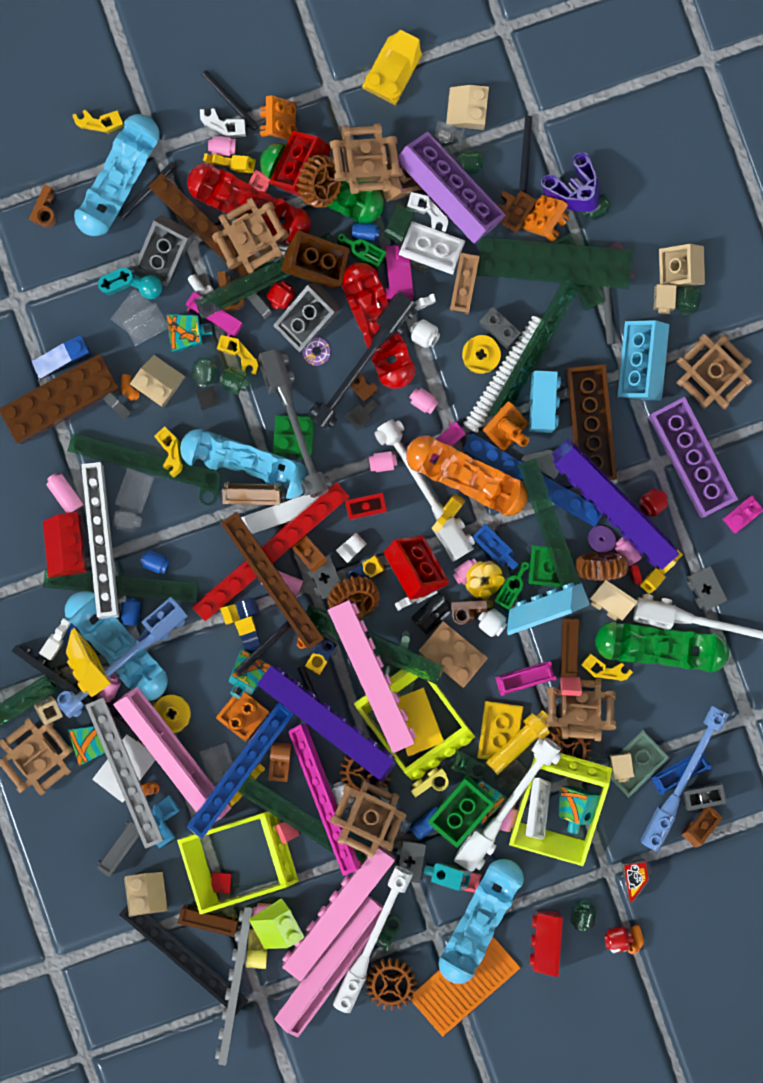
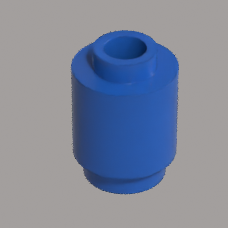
M372 222L353 223L352 238L375 242V238L379 239L380 227H376V223Z
M149 550L147 553H143L140 563H143L142 568L158 574H165L170 559H167L165 555Z
M126 598V602H122L121 608L123 625H138V621L141 618V602H137V598Z

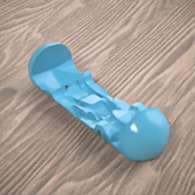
M135 114L125 120L123 130L119 132L113 142V147L106 159L104 169L97 176L93 186L87 190L82 205L75 210V223L86 235L100 236L109 230L158 142L159 128L149 116ZM99 204L107 207L105 213L97 210Z
M194 429L187 433L182 439L180 446L181 456L190 466L194 464L195 460L200 459L211 470H217L220 467L234 471L244 470L251 476L263 479L266 484H275V482L282 484L287 490V499H294L303 494L301 481L309 475L304 464L300 462L297 463L294 460L209 431H204L203 429ZM279 464L286 466L284 471L278 470Z
M90 591L77 592L68 599L65 605V617L80 631L82 637L89 641L111 665L134 645L136 639L129 634L117 618L99 619L93 625L89 619L93 615H97L95 593ZM145 649L139 650L115 671L129 689L132 690L138 687L148 701L159 698L166 690L168 684L166 672Z
M499 859L489 865L465 914L462 916L439 958V970L448 981L463 984L474 977L475 969L480 965L486 954V949L493 937L495 928L501 922L506 910L511 907L515 893L524 883L523 872L515 862L508 859ZM494 883L502 887L500 893L492 890Z

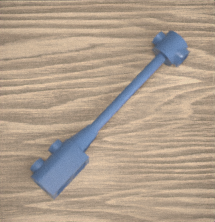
M171 597L142 621L146 629L134 645L105 670L108 677L139 650L141 651L157 641L168 639L172 629L184 625L185 618L188 616ZM81 690L75 695L72 691H64L58 696L57 705L68 718L72 716L77 717L82 713L84 704L81 701L88 695V692L83 693Z
M711 706L703 723L708 727L674 793L670 795L661 808L657 806L640 839L641 843L648 848L659 852L676 819L681 794L714 730L721 732L729 716L725 711Z

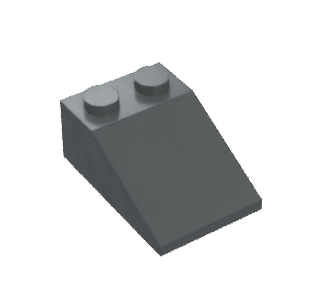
M160 215L152 223L133 270L144 276H156L160 279L163 286L168 287L195 232Z
M312 283L306 286L273 326L301 352L335 319L343 308L319 284Z

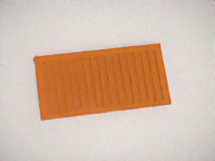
M492 937L486 949V954L480 965L475 969L474 977L463 984L452 983L438 970L417 989L416 993H412L414 998L411 1001L443 1037L514 975L520 967L499 942Z

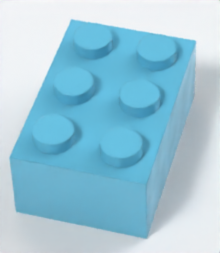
M534 371L531 374L529 432L552 433L558 427L559 415H555L556 409L559 408L560 396H556V392L560 388L561 377H557V372Z

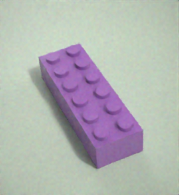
M428 131L408 144L399 154L398 161L402 168L409 173L415 182L423 188L428 196L437 203L473 243H476L493 230L506 216Z
M685 397L647 416L700 518L738 500Z

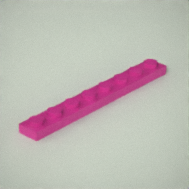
M306 723L289 730L288 733L344 876L361 869L354 848L337 842L343 828L329 821L335 815L338 806Z

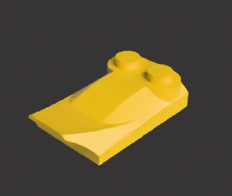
M402 30L389 36L373 67L366 76L362 88L396 106L422 57L420 40Z

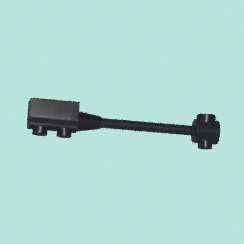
M400 291L394 294L375 320V323L380 327L371 342L372 344L328 404L316 402L308 413L312 420L325 429L328 426L332 428L338 419L335 417L337 413L333 411L334 407L375 351L396 333L400 335L406 328V325L403 324L407 318L412 319L418 311L415 309L416 303Z

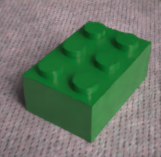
M466 775L431 815L427 823L458 848L492 809L496 799Z

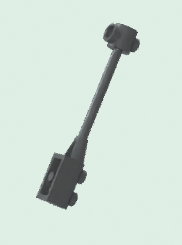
M279 349L262 352L259 354L258 363L269 395L277 393L287 409L309 473L301 481L303 493L305 496L310 495L311 498L322 496L329 492L328 488L331 487V481L329 476L324 477L322 472L316 473L293 406L291 382L295 381L292 370L287 371L286 365L289 364L288 356L286 353L281 354Z

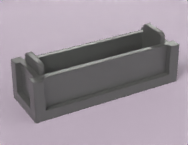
M133 819L130 822H125L128 826L103 861H97L99 864L97 869L108 877L114 873L140 836Z

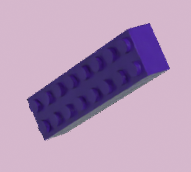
M569 438L552 453L553 463L556 465L555 468L562 475L566 473V476L569 478L568 481L575 488L579 486L582 495L589 502L593 500L592 502L596 505L595 508L602 515L606 513L605 515L609 518L608 521L615 528L618 527L622 531L621 534L628 541L631 540L635 544L634 547L641 554L644 553L648 558L647 560L654 567L658 565L663 570L679 555L674 544Z
M270 666L257 685L383 782L396 765L395 757L386 749L383 752L379 750L380 745L370 737L366 740L363 737L364 733L355 725L352 728L348 726L349 721L338 713L335 716L333 714L334 710L325 702H322V704L317 702L319 698L311 691L307 690L304 692L302 690L304 687L294 678L290 681L288 679L289 675L277 666L275 669Z

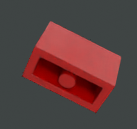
M383 493L345 501L349 521L387 512Z

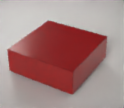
M638 564L629 566L632 583L634 585L643 583Z
M212 872L211 886L213 892L231 893L232 873Z

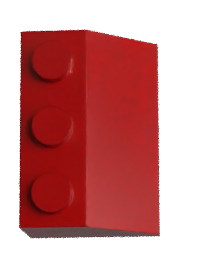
M292 131L269 183L301 197L298 193L300 187L296 185L299 183L297 177L301 174L299 169L304 168L303 163L308 162V158L314 155L329 156L331 151L330 145L317 136Z
M79 513L58 514L43 521L48 577L87 573L82 519Z
M423 535L395 539L383 552L409 600L423 598L449 583L448 578Z
M536 910V915L532 916V927H535V935H531L530 945L534 946L533 954L529 956V966H532L534 972L559 977L563 920L560 912Z

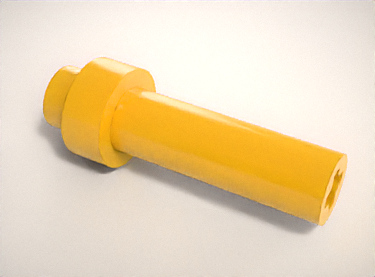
M543 710L536 716L531 713L523 721L526 726L486 762L496 775L501 773L537 738L544 739L550 734L548 730L550 726L546 724L548 715Z

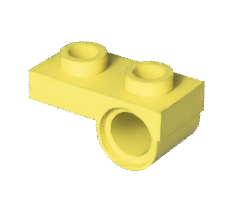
M435 767L427 773L428 777L422 780L420 778L412 784L411 792L415 798L431 786L437 791H443L448 787V777L442 767L440 769ZM441 776L445 779L443 786L435 785L434 780L436 777Z
M249 928L246 967L266 969L268 949L263 947L255 930Z

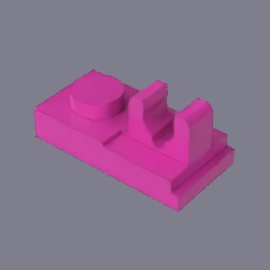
M751 495L722 520L736 534L763 512V507Z

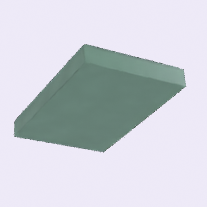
M641 730L618 753L629 752L631 754L634 777H630V781L618 782V779H613L611 773L610 779L628 798L670 758L644 730ZM609 762L606 766L611 767V763Z

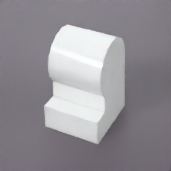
M355 533L336 551L348 563L367 543L358 533Z

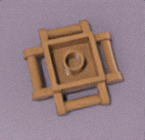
M380 123L364 127L342 126L343 141L333 140L329 142L330 149L333 150L336 170L334 174L335 181H347L350 185L351 194H358L359 191H390L391 185L388 178L402 175L396 148L398 143L397 137L382 138V126ZM374 134V139L350 140V135ZM385 146L389 147V154L392 169L387 170L386 166L387 156ZM340 149H342V152H343L345 172L343 171V165H342V158H341V151H340ZM379 180H381V182L360 183V184H358V182L379 181Z
M251 197L240 207L226 215L218 216L225 229L214 233L212 238L214 242L218 243L227 260L226 264L229 269H234L244 264L248 273L251 274L257 267L276 256L279 258L283 255L278 243L286 239L289 233L279 221L272 202H268L258 209ZM252 209V211H253L252 214L249 215V213H247V214L241 216L240 218L234 220V221L232 222L233 224L230 226L229 221H231V220H233L234 218L240 216L241 214L245 213L246 211ZM263 216H269L277 231L275 236H273ZM227 237L231 239L239 254L236 258L233 257L224 240Z
M703 334L699 341L683 357L676 361L686 371L676 383L680 387L683 386L700 403L699 406L703 410L713 400L725 410L729 406L728 403L745 386L748 387L752 383L742 372L752 361L748 357L746 358L728 340L729 338L725 334L715 344ZM722 345L741 363L740 365L721 348ZM704 346H707L709 350L691 367L688 362ZM690 377L709 394L707 398L688 381ZM738 377L740 382L722 398L719 394Z
M580 679L581 687L594 688V691H582L581 696L562 695L561 689L556 687L547 688L549 714L546 724L548 726L560 727L561 739L572 737L601 741V730L616 729V721L614 720L616 693L614 691L601 692V679ZM556 698H561V718L556 717ZM601 701H606V721H601Z
M28 718L21 727L6 739L2 738L0 740V746L8 753L0 759V767L3 768L18 787L19 793L33 785L38 794L42 796L50 786L65 774L68 775L72 772L63 759L72 753L74 749L72 746L67 745L53 727L54 724L52 722L38 728ZM30 729L33 734L13 749L10 744ZM47 731L63 752L61 754L44 732ZM12 759L22 774L27 777L28 780L26 782H23L8 763L9 760ZM58 764L61 769L41 784L38 779Z
M365 778L360 785L359 791L345 786L342 791L344 794L335 815L329 821L343 828L337 842L342 845L351 846L365 853L371 859L374 857L378 846L392 851L394 839L402 821H405L407 816L395 807L399 795L387 792L371 784ZM367 790L389 800V804L367 794ZM353 796L356 799L350 808L346 821L341 819L350 797ZM394 816L395 820L385 841L383 840L384 836ZM349 831L371 841V846L369 847L348 837Z

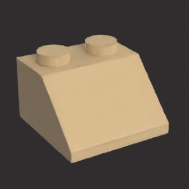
M477 85L450 87L446 126L484 130L489 87Z
M685 244L659 249L660 285L690 287L705 284L704 246Z
M153 355L138 371L130 385L164 408L185 379V376Z
M607 580L600 581L588 598L592 601V606L598 610H601V608L608 612L606 615L614 621L617 619L623 620L638 602Z
M163 872L124 877L129 917L168 911Z

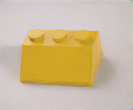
M73 628L66 650L69 658L67 663L74 670L72 674L79 682L77 684L82 692L85 693L87 691L93 697L111 683L95 650Z

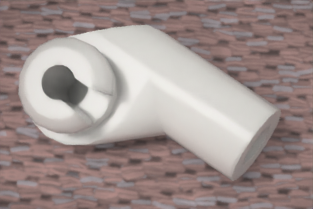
M195 274L188 278L193 289L205 298H209L210 295L214 294L215 291L212 286L207 285L204 288Z

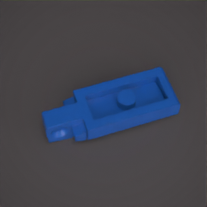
M486 524L472 536L502 567L507 564L514 570L519 565L512 559L515 555L512 549Z

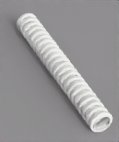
M537 316L531 317L532 321H529V325L525 326L526 330L522 331V336L518 337L519 341H516V345L512 347L513 350L509 351L510 355L505 357L506 361L502 362L503 366L499 367L500 370L496 371L497 375L493 376V381L489 382L490 386L486 387L487 390L483 391L484 395L480 396V401L476 402L477 406L473 407L474 411H471L470 417L467 416L468 420L463 422L464 426L471 431H479L478 427L482 426L481 423L485 422L484 418L488 417L487 413L491 412V407H494V403L498 402L497 398L501 397L500 393L505 391L504 387L508 386L507 382L511 381L510 378L514 377L513 373L517 372V367L521 366L520 362H523V358L527 357L526 353L530 352L529 348L534 346L533 342H536V338L540 336L539 333L543 332L542 328L547 326L546 322Z

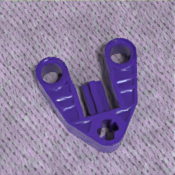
M581 152L572 159L576 174L585 184L583 185L577 178H571L568 186L574 193L555 175H547L542 179L541 185L545 195L564 201L568 205L566 207L568 210L591 212L597 209L601 188L588 154Z

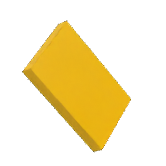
M421 688L399 697L400 710H405L409 719L406 723L409 728H413L417 737L414 739V744L405 748L407 755L411 756L445 743L425 689Z
M485 701L477 758L489 760L520 731L523 706Z

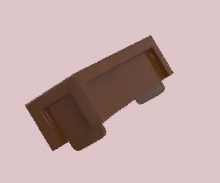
M562 619L561 677H577V673H580V671H577L579 625H582V623H579V619Z
M189 904L182 906L177 924L232 937L235 936L239 920L235 918L236 915H233L232 918L211 912L200 914L198 909L188 907Z

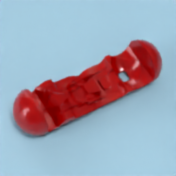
M211 163L198 164L188 175L187 185L190 194L194 198L225 213H229L245 204L251 197L258 209L262 208L264 204L272 202L278 219L280 216L286 219L283 228L287 229L289 236L283 240L286 244L291 243L297 231L307 234L310 232V217L304 209L295 208L281 198L277 199L265 192L256 191L254 187L238 179L235 175L223 169L220 170ZM250 209L236 218L238 219L247 213L250 215L253 211ZM263 216L270 231L275 236L277 231L269 216Z
M359 262L346 268L341 286L357 324L363 333L367 348H369L380 327L375 323V320L386 307L388 301L383 286L378 279L376 269L367 263ZM396 333L371 357L380 382L388 388H404L410 384L415 376L416 367L410 359L407 345L403 341L401 334L398 335ZM394 355L397 361L388 364L386 358Z

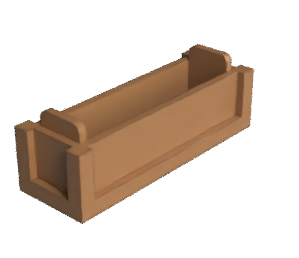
M460 254L450 306L451 312L455 310L465 312L467 315L469 314L480 256Z
M227 481V483H224V488H222V504L280 505L282 500V484H277V482L275 484H235Z

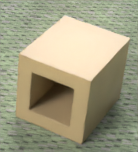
M657 284L654 289L653 310H658L660 314H670V311L675 309L676 285Z
M52 696L34 703V707L44 725L63 717L56 700Z
M627 752L609 755L613 779H618V782L630 781L629 778L634 777L631 754Z

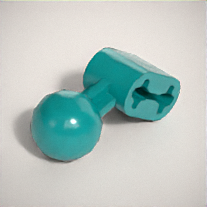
M127 268L115 270L102 276L98 281V288L106 295H114L133 286L139 289V293L144 298L155 299L161 294L163 288L162 282L158 277L148 275L141 278L134 275ZM124 274L128 275L126 282L123 280ZM106 282L111 283L109 285L110 289L105 288L107 286Z

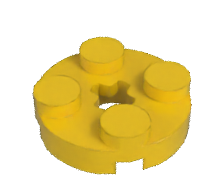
M478 335L471 338L465 344L462 352L464 365L470 371L477 374L491 372L498 365L501 357L498 344L493 338L486 335ZM481 349L484 350V354H487V357H483L482 360L478 359L479 356L476 355V352H480Z
M480 561L472 565L467 571V584L465 583V586L474 597L487 600L499 590L505 580L501 569L494 562ZM487 577V580L484 583H482L481 578Z
M173 694L161 697L154 705V709L173 733L183 730L189 723L191 709L183 697ZM170 708L177 712L174 719L166 716Z

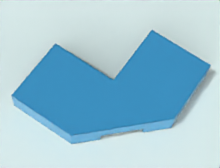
M170 794L155 804L152 810L164 841L157 844L159 849L176 837L165 822L180 811V808Z

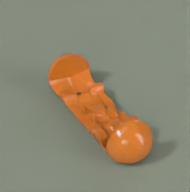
M430 435L415 438L407 448L406 460L413 471L423 473L436 482L438 481L451 488L458 489L465 495L493 510L501 512L503 515H516L527 505L528 490L521 480H517L498 469L474 460L454 449V447L434 439ZM433 454L439 456L435 464L430 462Z

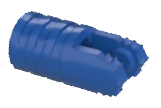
M438 807L431 809L409 827L419 840L434 830L427 822Z

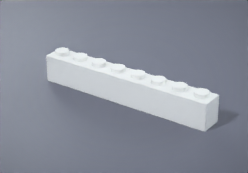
M101 462L81 464L97 617L99 619L119 617L104 466Z

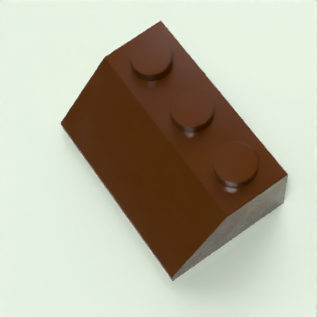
M297 231L285 252L281 271L328 288L341 286L349 248L302 231Z

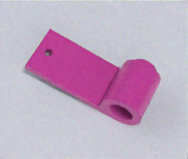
M402 245L385 246L389 287L386 288V298L391 300L394 294L400 291L413 301L410 259L399 255Z

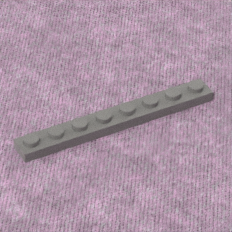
M105 697L87 704L86 708L145 849L164 841Z
M244 907V911L240 910L238 922H242L241 930L236 931L235 941L238 942V947L233 949L232 961H235L234 969L230 968L228 980L232 982L231 988L226 990L225 1000H228V1006L223 1008L222 1020H225L224 1028L220 1027L218 1039L222 1040L221 1047H217L215 1059H218V1065L226 1066L250 927L248 919L251 918L253 910L250 907Z

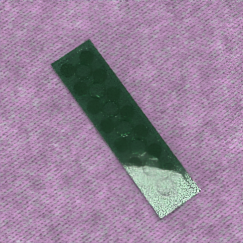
M482 237L479 241L478 256L480 257L476 276L629 289L633 250Z

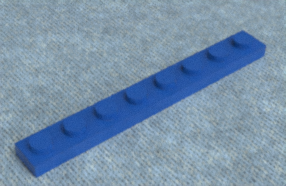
M473 433L462 449L483 463L517 480H521L529 490L592 527L596 526L602 515L595 508L594 504Z
M279 702L274 706L187 824V829L200 839H203L294 714Z

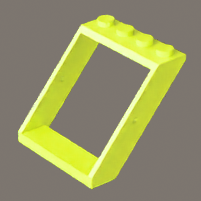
M417 659L390 677L392 684L389 686L392 692L396 691L397 693L422 674L425 676L462 727L445 739V743L437 745L407 767L397 752L392 753L386 737L368 715L373 709L367 696L365 695L354 703L359 713L386 749L395 757L394 760L412 781L422 778L428 770L437 767L441 761L454 755L459 748L468 745L475 738L464 720Z
M560 753L562 756L557 764L551 763L550 766L543 764L540 769L602 786L598 806L593 821L589 825L585 841L546 829L544 840L526 836L527 824L520 821L531 789L532 779L523 792L509 845L583 866L610 784L612 768ZM534 756V759H533V762H532L531 767L533 766V764H534L535 761L537 760V759L535 758V756Z
M277 808L212 827L206 833V835L260 819L280 882L275 885L219 902L217 893L213 892L211 886L212 877L200 838L193 833L177 840L200 914L280 890L299 882L287 842L282 844L275 827L281 823Z

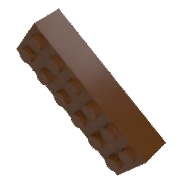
M99 354L1 407L0 414L16 443L21 445L102 401L109 392L114 394L121 389L103 356Z
M606 364L567 368L565 374L572 442L611 481L617 480Z

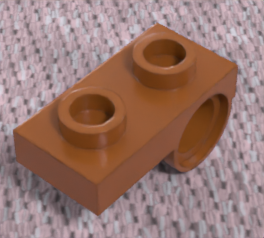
M272 743L269 781L288 782L292 743Z

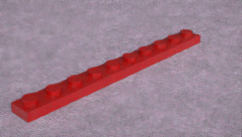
M337 481L328 488V493L317 497L261 546L272 563L350 497ZM245 560L196 602L192 608L204 621H207L252 582L257 575Z

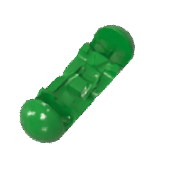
M274 143L263 151L260 158V168L266 178L271 179L286 144ZM341 181L343 186H340L339 189L341 193L336 195L337 200H333L332 204L327 205V207L359 223H371L381 215L384 208V198L379 190L359 191L358 194H351L349 183Z
M609 622L599 629L595 640L599 654L607 660L647 664L659 663L666 666L681 667L689 670L698 669L714 673L722 669L729 658L728 645L717 634L660 630L634 624ZM693 646L699 647L698 656L692 655Z

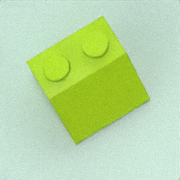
M282 898L248 919L265 949L289 948L305 938Z

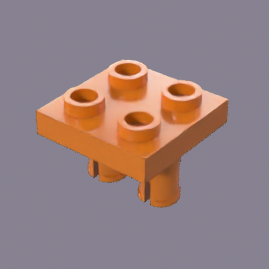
M273 95L266 96V106L260 107V111H264L260 112V116L266 118V125L260 126V130L265 129L260 131V135L262 137L273 136L288 141L292 131H297L296 102Z
M541 195L531 213L526 217L522 228L527 232L544 236L553 242L556 240L555 236L558 237L559 232L554 229L556 223L558 222L559 225L563 226L567 223L564 219H569V216L564 213L568 205L562 200Z
M509 401L483 429L502 451H505L513 441L521 447H525L529 443V438L521 433L529 423Z
M244 691L240 699L233 696L216 716V719L246 742L270 711Z

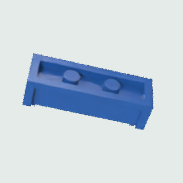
M704 752L691 777L706 769H712L704 756ZM693 754L651 776L660 795L665 794L666 790L678 785Z

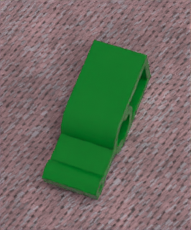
M339 234L337 237V243L350 248L352 256L356 260L367 263L378 271L386 257V251L362 239L353 242L347 239L344 234ZM363 247L365 251H360V253L355 251V248Z
M521 563L517 575L510 576L505 580L494 599L495 603L510 610L523 587L521 576L529 568V563ZM516 579L519 582L518 588L511 589L509 581Z

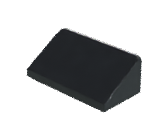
M438 592L411 619L427 635L452 612L451 605Z

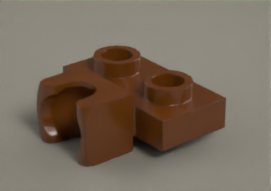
M521 190L516 198L503 191L501 198L506 201V205L496 204L506 215L501 225L517 234L537 200Z

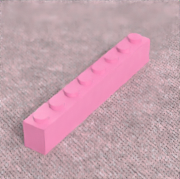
M348 600L329 609L330 617L392 753L414 744V739L417 738L413 728H409L406 723L409 719L405 710H400L398 703L400 699L396 691L392 692L389 686L392 682L388 673L385 675L381 667L384 664L380 656L376 657L373 651L376 647L372 638H367L365 632L368 629L363 620L360 621L357 616L360 612L356 603H351V600Z
M138 687L132 689L113 705L197 812L215 788L140 689ZM229 805L226 806L216 821L220 820L231 809Z
M378 846L372 859L366 856L362 862L358 860L361 869L354 871L350 877L347 875L343 879L341 889L339 891L335 890L330 896L329 900L331 902L327 907L323 906L317 914L319 916L315 922L312 920L306 927L307 933L304 935L305 938L294 944L296 947L292 952L288 951L282 959L284 961L283 969L299 981H302L395 861V856L388 850Z
M370 896L365 898L274 1020L287 1033L296 1037L301 1035L365 948L384 907L376 899Z

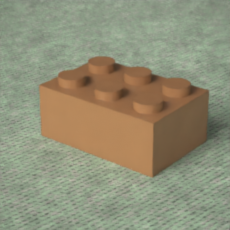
M443 621L418 650L463 688L488 659Z

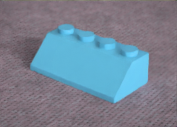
M656 320L625 321L618 387L619 398L662 400L669 324Z
M572 582L562 586L563 590L558 591V588L547 591V596L545 597L539 594L531 597V602L527 603L525 599L515 603L516 607L509 610L508 635L589 606L590 604L582 583L574 585Z

